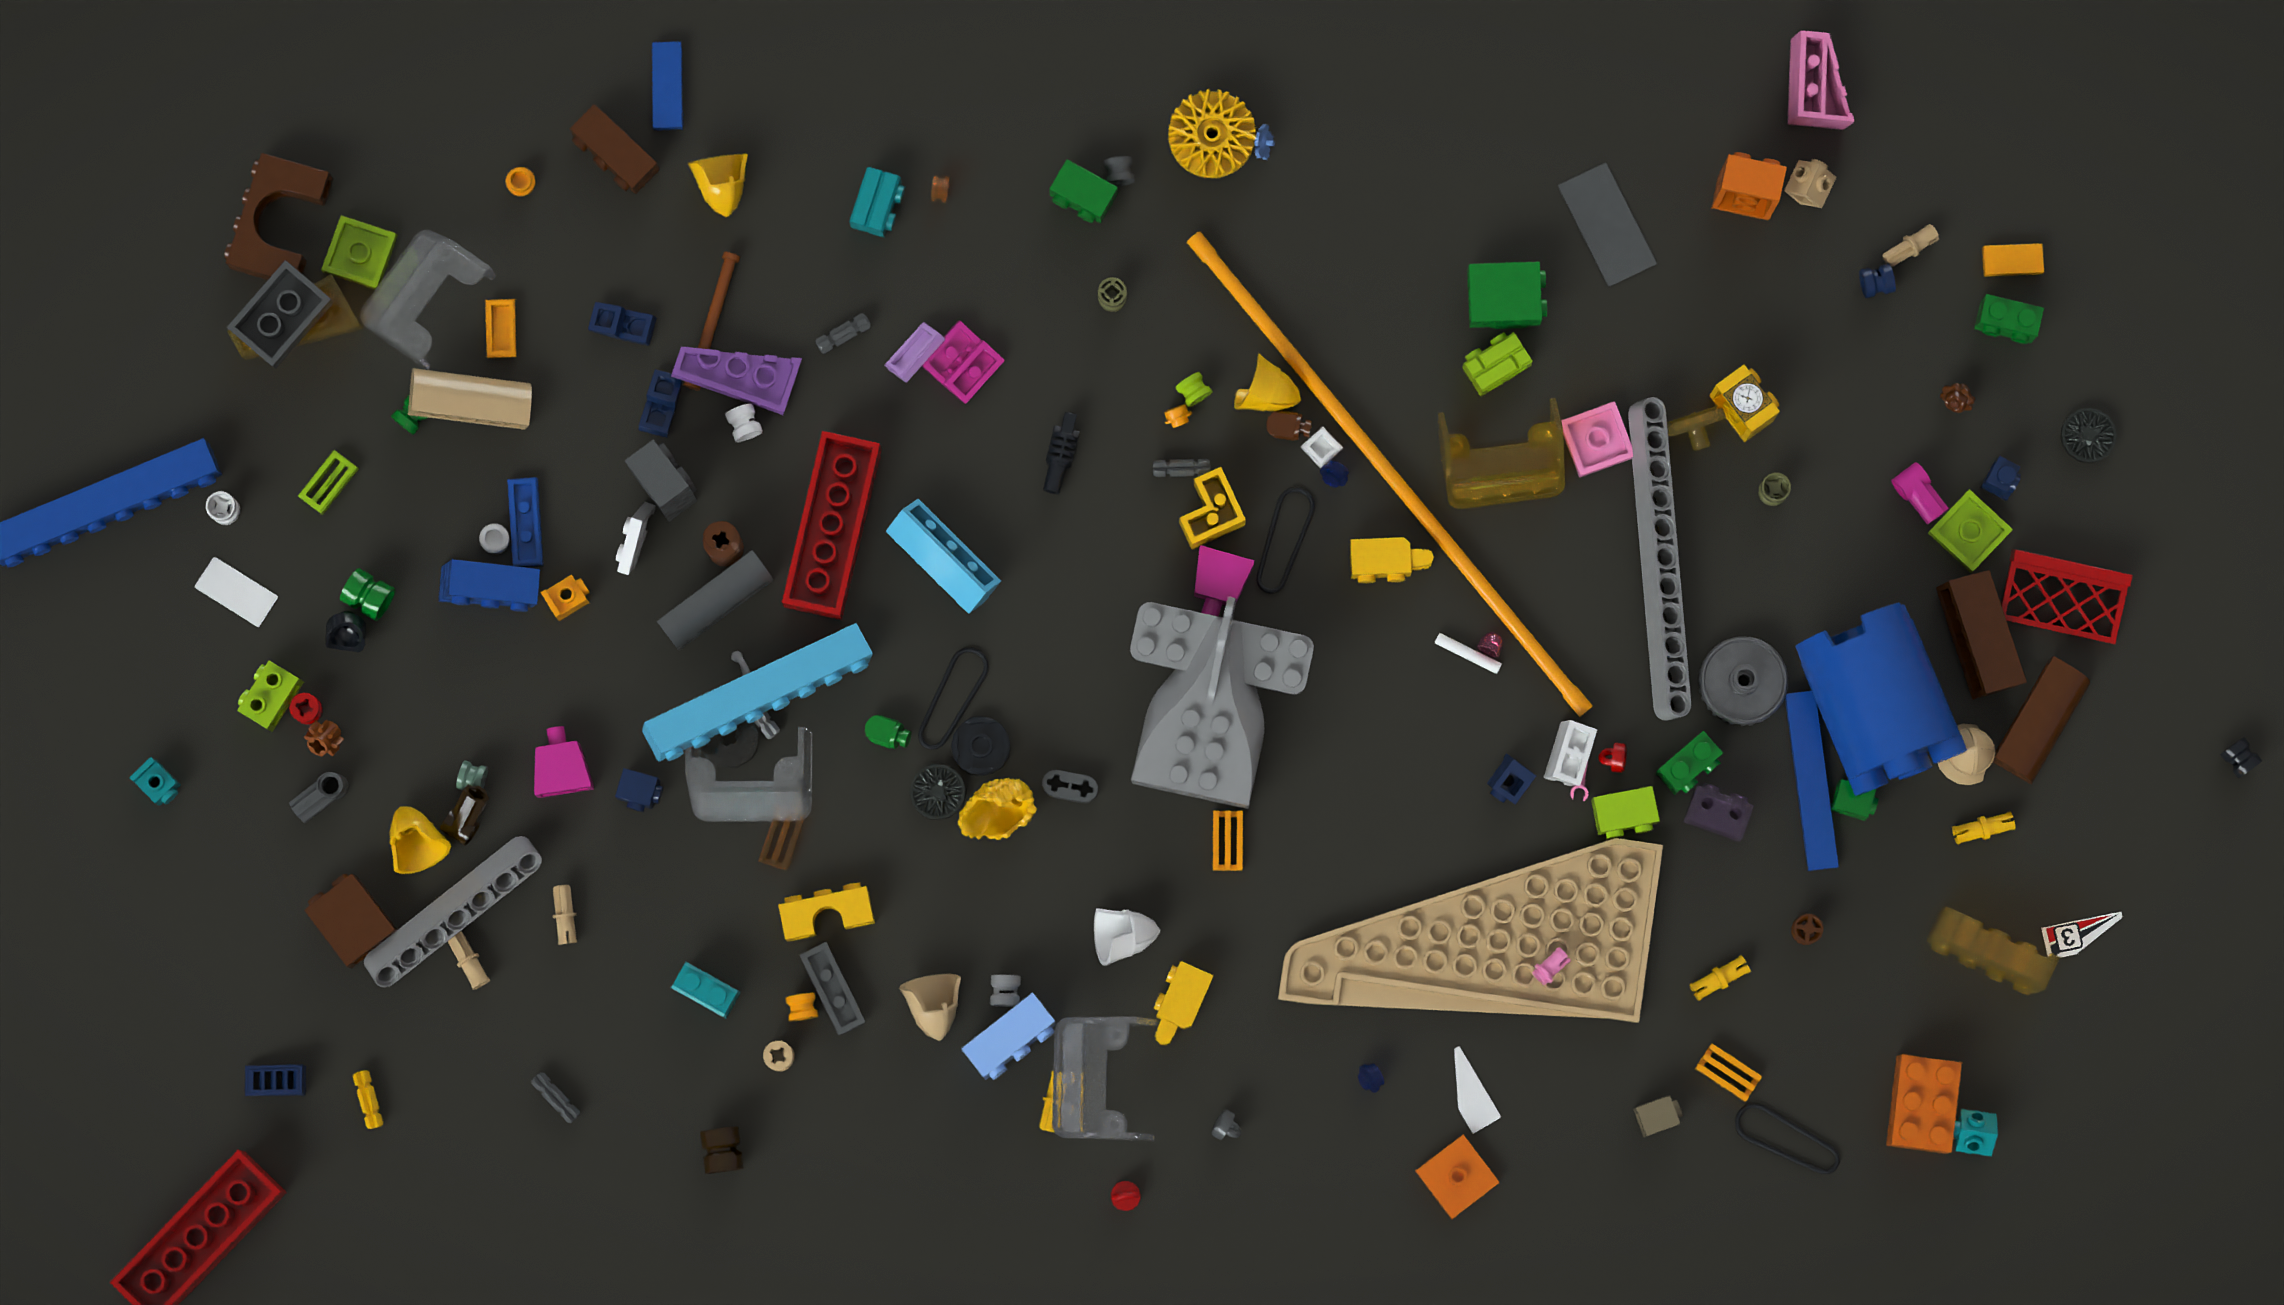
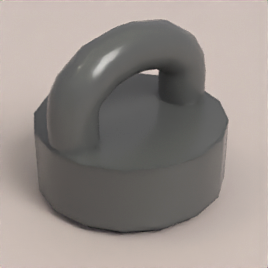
M1227 1109L1221 1112L1211 1131L1212 1136L1219 1140H1222L1225 1135L1232 1138L1240 1137L1242 1131L1240 1126L1233 1122L1235 1117L1233 1112Z

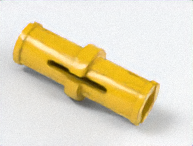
M2011 811L1989 818L1981 816L1977 818V821L1952 826L1953 836L1957 835L1954 838L1956 844L1959 845L1978 838L1986 840L1990 839V835L2015 830V821H2011V818H2013Z
M1738 956V958L1721 968L1715 967L1711 969L1712 973L1689 984L1691 991L1694 992L1704 987L1702 990L1694 993L1695 998L1700 1001L1720 988L1722 990L1729 987L1728 983L1746 973H1750L1751 970L1748 965H1744L1736 970L1737 967L1746 963L1743 956Z

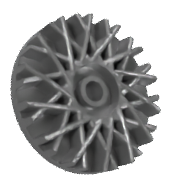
M1733 637L1716 645L1705 657L1699 670V693H1701V699L1705 701L1707 709L1713 712V716H1718L1723 722L1727 721L1730 725L1751 726L1768 719L1783 703L1788 689L1787 668L1779 653L1768 643L1753 637ZM1740 676H1745L1748 679L1747 686H1741L1738 683Z

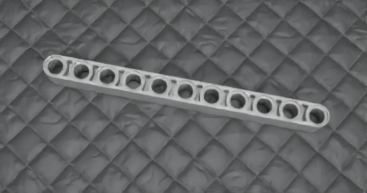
M1650 397L1634 403L1629 409L1628 418L1630 441L1633 450L1632 464L1653 708L1658 718L1668 721L1686 716L1691 709V694L1666 409L1660 399ZM1645 408L1649 412V417H1647L1645 413ZM1648 437L1651 440L1652 446H1650L1648 443ZM1650 466H1651V467L1653 468V470H1654V476L1652 475V473H1651V471H1650ZM1653 496L1656 498L1657 505L1653 502ZM1655 524L1659 528V534L1655 530ZM1658 554L1661 556L1662 564L1658 561ZM1660 583L1664 586V593L1661 591ZM1663 612L1667 617V622L1663 619ZM1665 642L1669 645V652L1665 647ZM1668 671L1671 673L1672 681L1668 678ZM1670 701L1674 703V711L1671 708Z

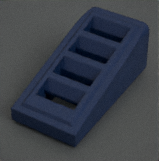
M306 1065L245 1066V1096H306ZM254 1072H260L259 1090H254ZM266 1072H271V1089H266ZM277 1072H282V1089H277ZM289 1072H294V1089H289Z

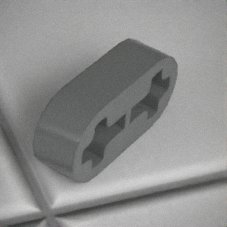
M1052 770L1047 772L1042 780L1044 792L1053 798L1078 803H1089L1098 794L1096 781L1087 775ZM1054 776H1059L1060 782L1069 784L1068 788L1058 787L1057 792H1053L1047 782L1048 780H1053ZM1083 782H1089V787L1093 789V793H1087L1086 797H1081L1080 791L1073 790L1072 785L1082 786Z

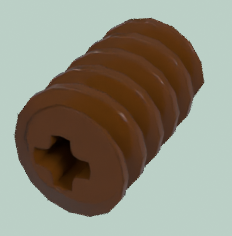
M717 521L705 529L703 532L704 549L715 564L727 567L741 559L744 552L743 540L732 524L725 521Z

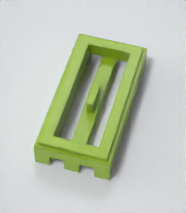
M333 450L298 497L323 515L359 468ZM336 460H339V465L312 499L309 498V494ZM347 466L348 470L344 473L341 479L333 487L330 493L326 496V498L322 501L320 505L317 504L319 500L323 497V495L326 493V491L337 479V477Z

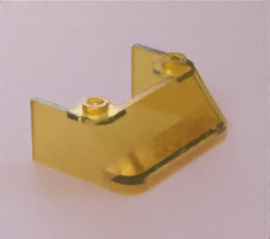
M1556 398L1550 399V421L1533 425L1528 431V442L1470 450L1469 440L1466 436L1448 433L1444 412L1438 413L1439 441L1448 502L1452 507L1465 509L1551 498L1559 495L1564 490L1563 426Z

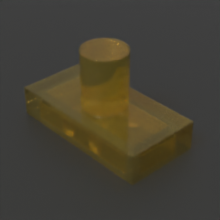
M1714 406L1667 422L1668 436L1672 437L1688 431L1693 451L1709 447L1710 442L1705 426L1726 419L1723 407Z

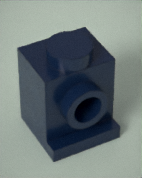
M1999 456L1993 462L1981 488L2007 501L2021 479V474L2018 473L2021 467Z
M1506 753L1503 757V762L1487 784L1493 788L1490 794L1502 803H1505L1508 799L1516 804L1536 775ZM1511 775L1510 783L1503 784L1506 778Z

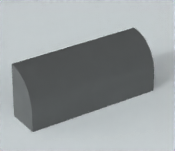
M751 550L657 620V623L678 651H680L774 580L754 551Z

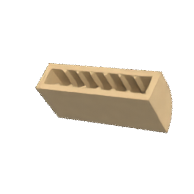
M412 368L407 415L525 430L529 426L532 387L530 383Z

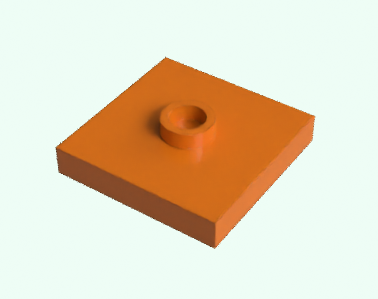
M1461 1135L1415 1171L1451 1219L1500 1183L1464 1135Z

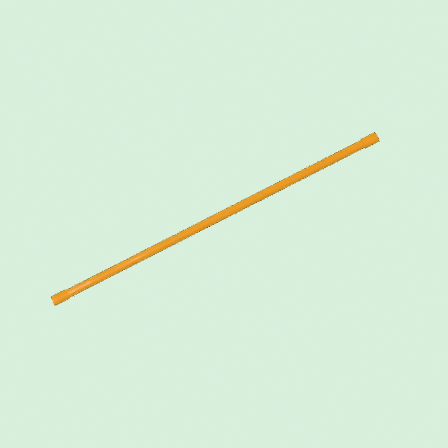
M1200 231L1194 234L1187 241V244L1201 261L1208 265L1562 693L1565 701L1579 717L1590 710L1593 705L1568 679L1222 261L1205 236Z

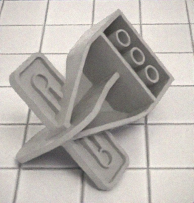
M1228 596L1223 617L1153 602L1143 604L1137 614L1130 646L1132 657L1140 662L1175 670L1157 690L1148 707L1131 778L1132 784L1249 809L1264 737V716L1256 687L1291 695L1301 693L1306 686L1313 655L1314 644L1312 640L1305 635L1234 620L1235 597Z

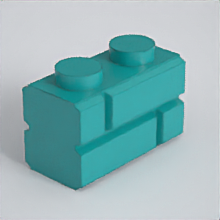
M867 167L849 221L850 226L880 237L885 236L886 230L892 231L896 219V214L892 213L895 202L901 203L905 187L901 186V177Z
M685 962L671 987L725 1019L741 994L738 990L688 962Z

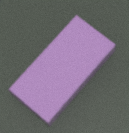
M923 322L888 360L885 367L907 383L943 343L945 338Z

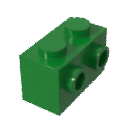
M1066 159L1049 189L1050 196L1053 197L1052 201L1056 205L1067 209L1069 206L1079 211L1077 215L1089 223H1093L1095 220L1100 224L1118 195L1117 186Z
M1986 294L1980 301L1974 329L1980 330L1988 336L1999 337L2001 335L2009 337L2017 343H2032L2038 336L2044 308Z
M1703 730L1655 773L1674 795L1680 790L1686 794L1699 783L1695 777L1702 771H1705L1708 775L1721 764L1718 758L1723 752Z

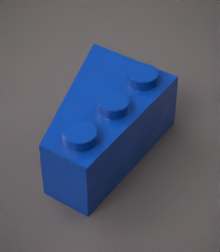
M452 559L441 567L438 602H452V604L456 605L481 604V607L484 608L511 606L510 610L527 612L528 608L537 605L540 569Z

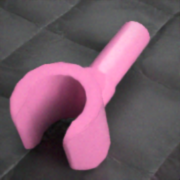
M1588 762L1581 781V785H1575L1570 789V796L1572 799L1574 797V790L1577 788L1584 789L1583 801H1585L1588 797V790L1585 787V777Z

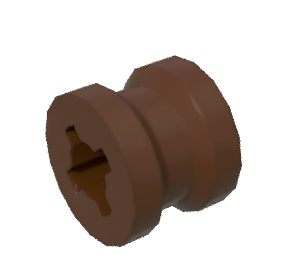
M1804 914L1798 917L1791 926L1793 939L1802 945L1815 943L1822 937L1824 931L1821 919L1813 914Z

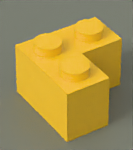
M1222 467L1194 479V486L1204 507L1179 518V524L1191 550L1237 530L1246 524V519Z

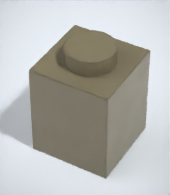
M1670 1095L1633 1109L1643 1137L1679 1125V1118L1683 1117L1678 1101H1672Z

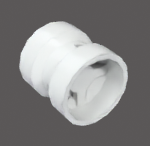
M753 404L738 406L725 414L728 423L734 427L732 434L735 442L752 439L763 432L760 423L755 421L754 415L756 412Z
M224 491L212 493L206 501V511L217 523L222 525L232 524L240 515L239 503Z

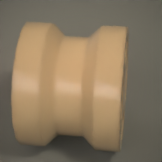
M773 1041L765 1047L763 1059L765 1064L772 1070L785 1071L794 1062L795 1054L789 1044L783 1041Z

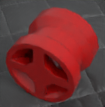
M310 693L297 694L290 702L289 709L291 715L302 724H313L315 720L318 721L322 716L323 707L321 702Z

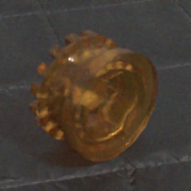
M934 175L931 201L935 202L936 199H941L942 203H946L948 190L945 189L949 187L948 176L940 179L938 175Z

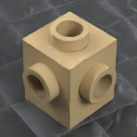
M1812 159L1811 162L1798 160L1784 191L1801 205L1822 208L1836 176L1827 170L1828 165L1816 159Z

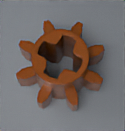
M315 720L304 736L308 740L307 746L309 750L320 757H323L327 752L329 755L334 756L339 750L340 744L344 741V738L340 737L341 730L338 725L328 720H325L322 724Z

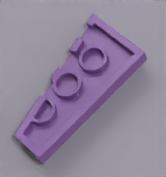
M681 347L671 377L783 415L802 358L792 357L788 359L778 358L773 355L758 356L747 355V353L742 352L727 353L712 349Z

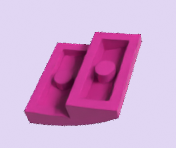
M957 321L944 336L945 340L925 361L922 367L966 404L1005 360L984 340L979 339L961 321Z

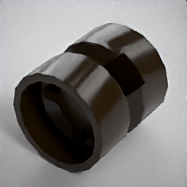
M738 1126L700 1132L702 1149L707 1151V1154L703 1157L705 1174L744 1169L742 1152L736 1148L740 1144Z

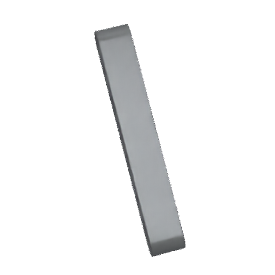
M518 836L510 840L370 951L364 959V966L375 983L380 987H389L396 983L532 875L540 867L542 858L530 840L524 836Z

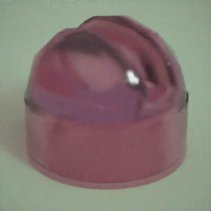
M1490 632L1480 639L1477 648L1482 653L1497 658L1502 651L1503 641L1497 633Z

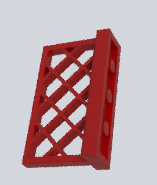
M2012 549L2009 560L2011 562L2001 601L2006 621L2106 643H2116L2125 599L2133 575ZM2016 568L2027 570L2034 582L2019 590L2014 582ZM2034 572L2045 575H2043L2040 578H2037ZM2049 576H2055L2063 588L2048 596L2040 582ZM2063 578L2073 580V582L2066 585ZM2079 582L2086 583L2092 594L2078 603L2069 588ZM2037 585L2045 599L2031 608L2022 593ZM2092 585L2100 586L2103 588L2099 589L2098 591H2095ZM2012 586H2013V588L2015 589L2016 593L2013 594L2012 596H2010L2011 590H2012ZM2107 589L2120 591L2117 603L2108 609L2098 596ZM2066 591L2074 606L2060 614L2052 599ZM2019 596L2027 611L2017 617L2007 615L2009 601ZM2095 597L2104 612L2089 620L2080 606ZM2048 602L2057 617L2047 623L2039 621L2033 611ZM2077 609L2086 623L2077 629H2070L2063 617ZM2113 610H2115L2114 619L2110 614ZM2028 614H2031L2034 620L2025 619L2023 617L2027 616ZM2105 615L2112 624L2109 637L2098 635L2092 626V623ZM2059 620L2063 627L2052 624ZM2086 627H2089L2092 633L2084 632L2081 630H2083Z

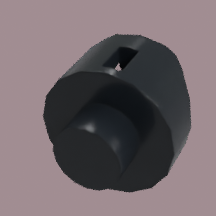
M343 611L328 619L325 635V645L327 648L353 652L363 651L366 642V623L360 616L349 611Z

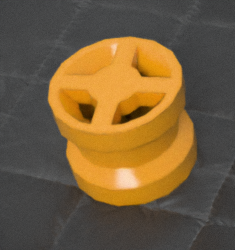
M815 993L785 997L791 1011L788 1015L789 1021L819 1017L813 1003L816 999Z

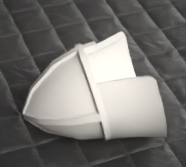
M1097 908L1094 916V942L1099 961L1103 966H1107L1117 960L1142 952L1157 939L1161 930L1154 920L1143 914L1129 910L1113 911Z

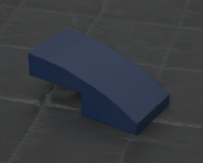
M595 302L588 330L649 346L657 318L654 315L626 310L621 306Z
M654 370L647 392V401L639 423V431L668 437L683 380L671 377V373Z

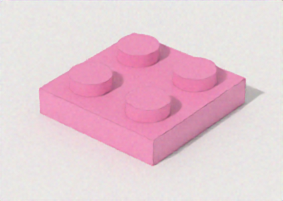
M1615 401L1559 422L1579 478L1625 462L1633 457L1632 445Z

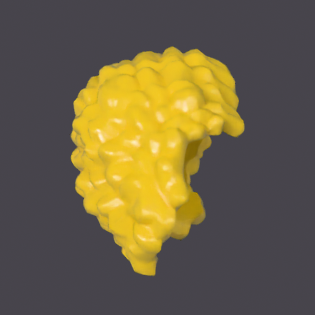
M994 779L983 783L981 788L974 792L970 801H967L964 808L959 812L960 819L958 820V825L961 828V833L964 836L969 835L970 838L976 837L978 840L982 836L996 840L1007 839L1018 827H1025L1036 813L1037 808L1033 803V793L1029 786L1019 779Z

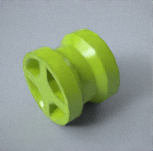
M1200 372L1190 375L1175 387L1178 393H1182L1186 398L1185 404L1188 408L1200 403L1213 392L1210 386H1205L1203 383V376Z

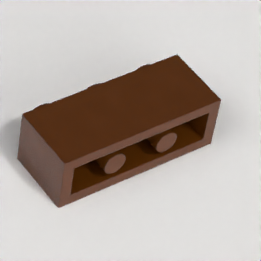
M595 104L570 128L574 136L571 141L582 152L588 149L595 156L592 159L593 162L604 172L609 169L616 176L613 179L615 183L625 192L630 189L636 194L660 170L657 162Z

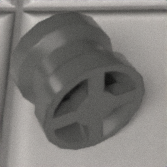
M1119 156L1103 161L1104 168L1108 171L1106 181L1115 186H1124L1135 182L1134 174L1131 173L1130 169L1133 165L1132 157Z

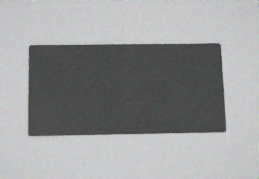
M1603 163L1558 185L1609 287L1657 264L1607 163Z

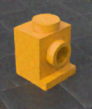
M572 575L549 589L540 592L558 621H561L589 603L585 595L590 592L581 578L575 580ZM570 590L572 592L571 597L567 600L562 599V592Z

